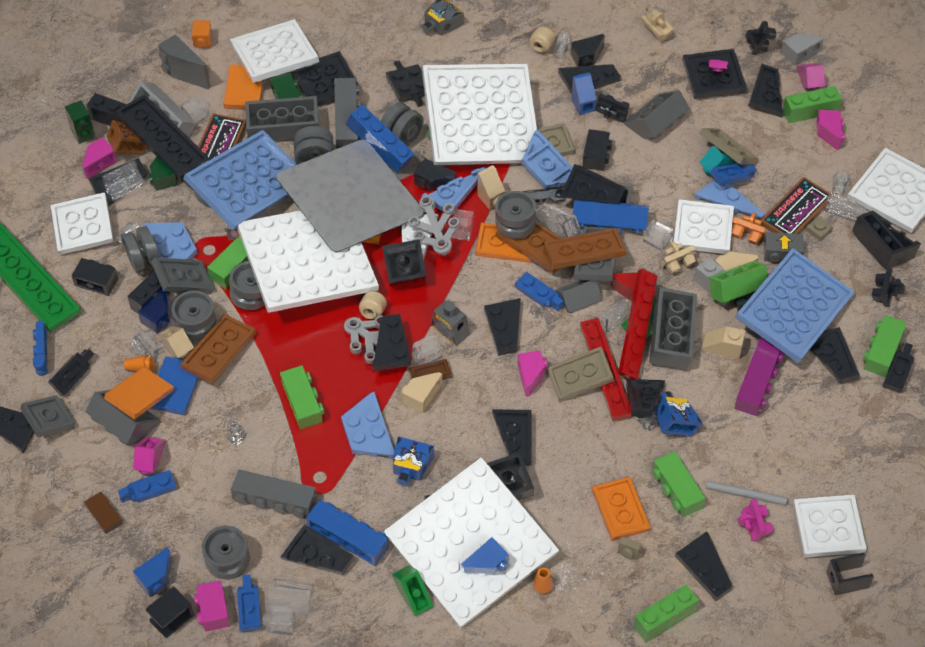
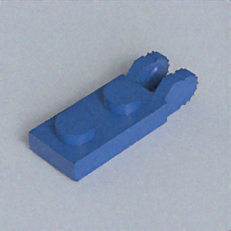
M36 321V329H33V338L36 341V345L33 346V366L36 374L43 376L48 371L47 330L44 321Z

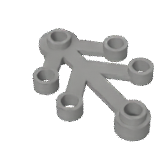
M423 196L419 204L423 212L427 213L430 224L419 221L417 216L410 217L408 220L409 226L412 229H420L414 232V240L420 239V243L433 246L434 251L439 255H446L452 248L450 241L452 236L461 226L458 218L453 217L449 220L455 213L454 205L451 203L444 205V213L438 222L434 213L435 202L433 198ZM448 222V224H449V229L447 230V232H446L445 235L443 236V235H442V230H443V228L445 227L446 223ZM423 231L434 234L436 239L425 236Z
M378 316L375 320L361 321L359 318L352 317L344 323L345 331L351 335V353L359 354L362 350L358 335L365 338V362L367 364H374L375 352L373 344L377 345L379 331L369 332L366 329L375 327L379 329L380 324L378 322L384 316Z

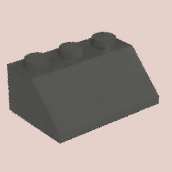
M680 90L658 93L623 123L643 139H656L664 129L671 127L676 119L685 115L684 112L689 109V106Z
M110 390L94 392L85 411L91 416L93 421L103 425L107 432L114 434L119 438L120 442L127 445L140 442L160 422L149 411L144 412L134 420L104 399L105 393Z

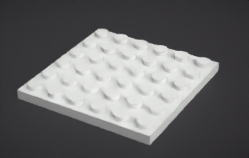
M527 64L423 65L422 74L434 165L521 163L530 140L537 129Z
M301 210L243 221L237 227L268 313L378 290L379 285L362 243L340 252L332 251Z
M482 458L478 459L384 531V534L408 564L419 571L424 584L460 628L467 625L559 553V549ZM491 537L509 554V564L501 572L481 574L464 573L461 570V563Z

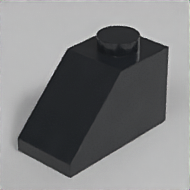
M604 33L571 42L570 54L577 67L595 64L604 48Z
M424 158L414 172V184L428 191L437 190V187L446 185L448 182L456 179L455 171L442 165H434L433 161Z

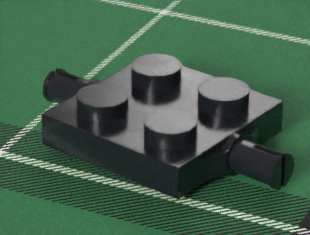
M400 60L398 62L395 61L394 65L397 70L386 72V79L398 101L413 99L418 107L422 106L424 102L421 96L425 95L423 74L419 64L403 67Z

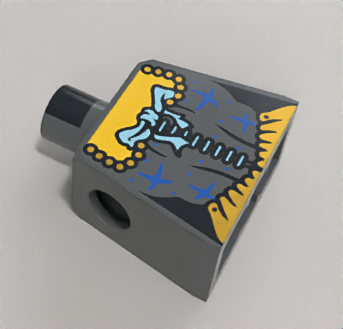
M436 0L424 12L425 23L422 25V29L426 34L434 30L443 36L464 25V12L448 0Z
M446 300L433 311L431 326L455 346H458L470 335L467 316L453 302Z

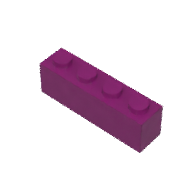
M760 337L734 408L754 416L758 415L759 409L763 410L767 399L764 396L765 394L769 395L772 383H770L771 378L775 379L778 372L776 365L777 363L781 364L784 355L781 350L764 338Z

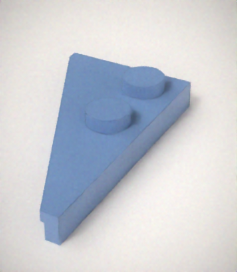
M486 168L476 169L471 172V175L452 180L446 185L437 187V191L427 195V193H424L422 197H432L435 202V208L443 212V207L447 203L453 204L456 210L477 185L478 173Z
M714 180L695 193L694 198L696 200L704 199L713 204L734 206L733 212L737 214L740 211L749 214L751 217L754 212L757 213L756 219L758 220L765 216L761 210L731 184L719 185Z

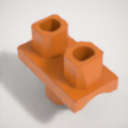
M753 212L751 217L744 215L743 220L734 217L732 221V237L741 239L743 233L746 232L750 234L748 242L757 245L761 238H765L766 228L760 226L762 221L756 219L757 213Z

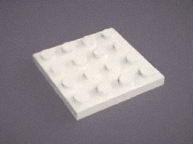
M295 19L230 39L231 46L253 83L319 62L318 55Z
M885 148L848 193L847 198L870 211L873 210L886 220L912 233L925 216V169Z

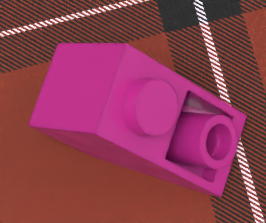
M819 110L816 120L817 135L834 149L840 150V145L845 140V132H842L844 118H841V112L837 110Z

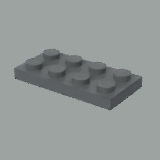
M584 226L582 234L612 228ZM616 228L621 237V228ZM616 258L576 265L574 279L612 281Z

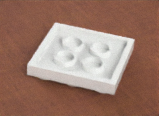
M105 192L51 205L59 255L114 242Z
M679 199L674 242L676 244L681 243L683 245L682 249L694 245L695 251L728 253L730 250L734 206Z
M855 495L794 499L793 507L804 558L866 552V544Z

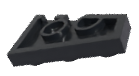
M626 380L632 417H652L664 390L665 380Z

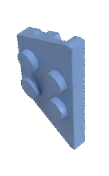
M536 129L521 164L544 189L565 186L573 167Z
M183 222L142 224L148 227L161 258L191 260L197 254L196 247Z
M372 392L341 417V421L352 454H367L373 457L384 455L389 456V459H394L395 452L375 393Z

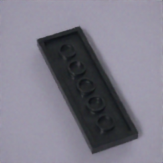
M145 94L115 110L116 116L180 181L183 180L186 173L197 168L201 163L210 160Z

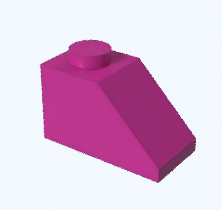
M816 63L797 65V71L804 88L814 91L825 86L823 65Z
M103 137L87 146L82 165L86 179L117 162L116 154Z
M541 350L518 354L517 365L525 397L530 396L544 378L547 360L546 357L542 358Z
M145 437L135 446L133 470H139L142 474H150L155 471L159 466L166 439Z

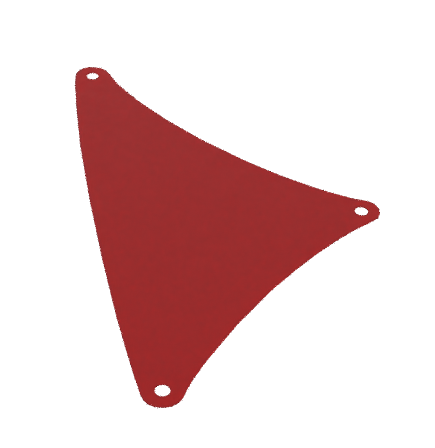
M511 163L442 166L455 171L457 179L471 175V172L476 169H481L482 167L487 169L493 165L503 183ZM414 174L400 180L418 204L424 193L428 195L437 191L419 188L414 184ZM478 183L449 218L450 220L456 217L461 224L450 240L452 243L451 251L446 255H439L434 251L433 246L428 245L423 259L426 279L389 286L382 246L402 242V225L382 233L379 244L361 242L379 285L376 292L381 293L387 302L381 316L400 314L411 361L431 326L433 311L446 299L479 235L481 223H485L490 212L478 197ZM435 208L434 213L438 214L437 221L439 222L444 212ZM448 222L446 223L445 227H444L443 230H442V235H443V236L445 235V233H446L447 230L449 229V224H448ZM432 234L430 238L436 239L435 235ZM240 235L212 236L199 239L194 244L197 250V254L194 256L195 259L202 260L207 270V267ZM207 245H212L215 247V252L211 255H206L203 252V248ZM220 286L229 298V300L232 302L230 298V286L227 289ZM366 293L269 313L266 306L256 310H244L232 302L243 322L256 329L257 334L253 339L263 356L280 397L295 443L302 484L315 487L316 493L320 495L330 492L341 479L356 455L352 454L341 417L372 392L375 393L382 413L408 366L373 372V364L365 362V338L358 335L362 350L359 354L351 353V335L344 329L345 321L352 317L359 318L361 321L375 320L365 318L359 310L360 302ZM377 327L366 329L369 332L379 331ZM373 344V349H374V352H375V351H376V346ZM303 366L304 371L309 372L312 380L310 386L311 388L315 387L318 395L316 401L322 404L324 410L322 423L301 430L283 388L280 372ZM315 473H325L326 480L323 483H316L313 480Z

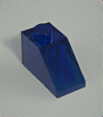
M163 289L138 311L140 323L156 334L165 329L170 322L169 298L167 291H163Z

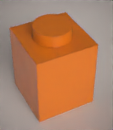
M193 20L192 40L194 47H211L212 27L210 20Z

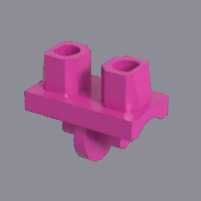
M751 499L750 504L741 511L742 516L737 521L739 526H745L746 530L749 531L752 542H757L762 536H769L773 532V527L770 522L763 521L768 514L766 505H759L757 499Z

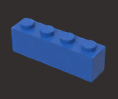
M363 104L350 114L346 125L361 140L368 141L383 161L397 174L410 163L414 153Z
M575 199L572 223H576V226L579 227L591 224L595 225V227L606 228V226H611L613 228H621V231H624V228H631L632 232H643V230H647L649 206Z
M319 500L306 517L308 527L373 566L377 565L389 548L388 538L384 533L376 532L365 522H359L353 519L349 513L339 511L330 502L325 503Z

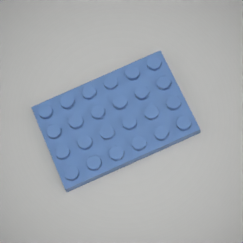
M261 130L186 173L183 179L232 230H235L243 221L253 219L289 197L277 181L276 176L279 172L297 164Z
M792 248L739 310L735 318L799 363L855 292Z

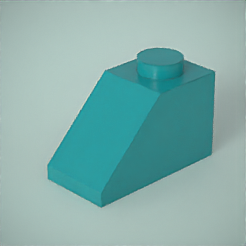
M712 146L700 160L703 170L708 175H711L710 172L714 167L738 164L716 146Z

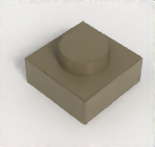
M818 216L806 227V231L821 241L832 231L833 226Z
M622 536L619 542L618 553L626 558L637 560L641 550V543Z

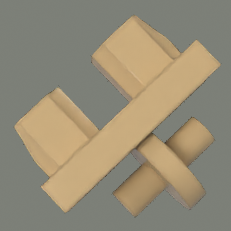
M654 10L651 14L644 15L641 18L646 25V29L653 32L659 42L666 40L668 35L674 32V29L665 20V15L662 12L658 13Z
M669 242L668 249L664 250L665 254L669 256L664 257L663 261L660 262L661 267H666L670 274H674L681 269L678 263L679 260H682L686 267L695 264L696 259L693 252L696 249L694 245L682 249L683 245L681 243Z

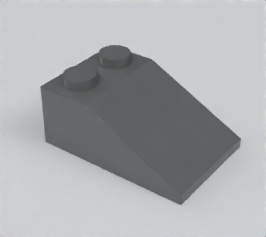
M176 34L158 44L159 57L162 61L161 67L166 74L169 73L175 79L205 89L211 88L207 64Z

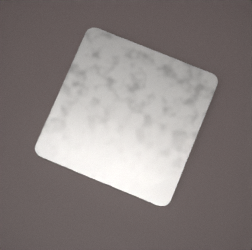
M358 140L283 170L276 176L280 185L328 247L334 252L343 251L408 223L409 218L412 216L419 218L423 215V210L366 140Z

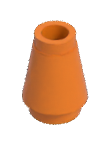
M147 354L124 360L125 370L137 372L143 367L152 372L154 370V358Z
M540 568L533 580V588L540 594H546L553 588V580L547 568Z

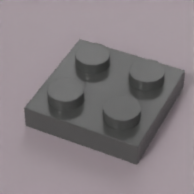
M57 395L21 404L20 409L37 437L73 429L74 421Z

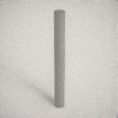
M707 481L706 489L781 505L787 504L788 498L712 481Z

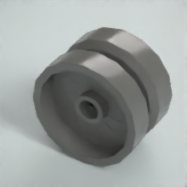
M397 102L386 111L381 122L408 147L414 142L422 129L423 116L417 111L411 110L403 102Z
M308 126L300 129L294 136V157L297 165L334 150L333 135L324 127Z
M509 191L497 199L495 203V224L500 234L508 238L517 239L526 237L534 231L536 226V203L532 196L521 191Z
M146 225L137 228V239L130 231L121 234L126 254L135 273L145 270V260L148 265L153 267L151 263L153 258L160 257L155 240Z
M247 261L235 266L230 273V298L239 308L256 310L265 306L250 262Z
M193 290L184 292L172 303L171 311L175 327L183 328L189 340L204 338L217 322L213 301L204 292Z
M224 525L214 528L204 537L202 543L203 557L206 568L213 576L220 579H232L244 573L250 562V554L246 537L241 530L234 526Z

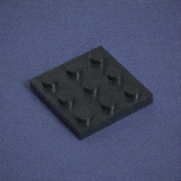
M734 48L683 55L682 61L694 99L746 92V84ZM709 59L727 61V69L723 68L722 72L712 71V67H709Z
M340 51L318 58V63L292 71L304 96H317L318 106L335 101L334 78H354Z

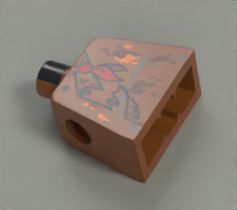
M119 119L111 122L107 139L114 153L144 155L147 146Z

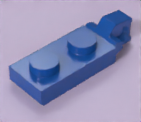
M738 163L714 167L710 174L719 185L750 180L754 177L757 169L754 165L743 167Z
M526 272L515 282L517 290L543 308L551 306L556 311H559L563 307V300L559 297V294L530 273Z
M168 470L132 482L127 487L118 490V494L122 503L129 500L140 503L175 491L177 488L171 471Z
M251 574L242 575L243 587H238L237 590L240 632L261 630L257 585L252 586Z

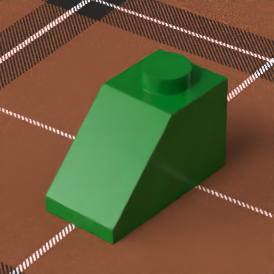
M408 565L392 574L401 596L414 616L434 607L416 568Z

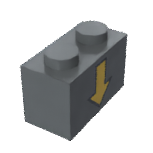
M766 232L764 239V261L781 262L792 248L803 255L804 235Z

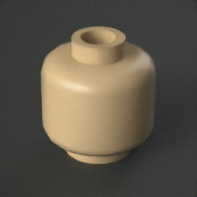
M547 27L537 28L530 37L532 48L541 53L547 52L555 41L554 33Z
M376 291L367 292L360 302L359 310L365 318L375 319L384 312L387 305L386 299L381 293Z

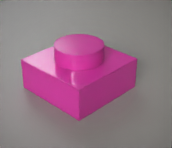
M709 59V67H712V71L722 72L723 68L727 69V61Z

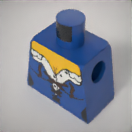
M670 391L661 395L662 401L656 407L655 412L662 434L692 436L702 425V422L688 400L674 398Z
M398 436L393 459V473L399 475L397 479L398 484L408 486L410 479L417 481L422 479L435 456L433 445Z

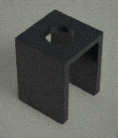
M864 552L830 559L826 573L835 596L870 588L874 578L872 573L843 580L840 579L838 573L862 567L866 556Z
M174 586L146 608V612L151 616L149 619L150 623L164 638H168L194 617L191 603Z

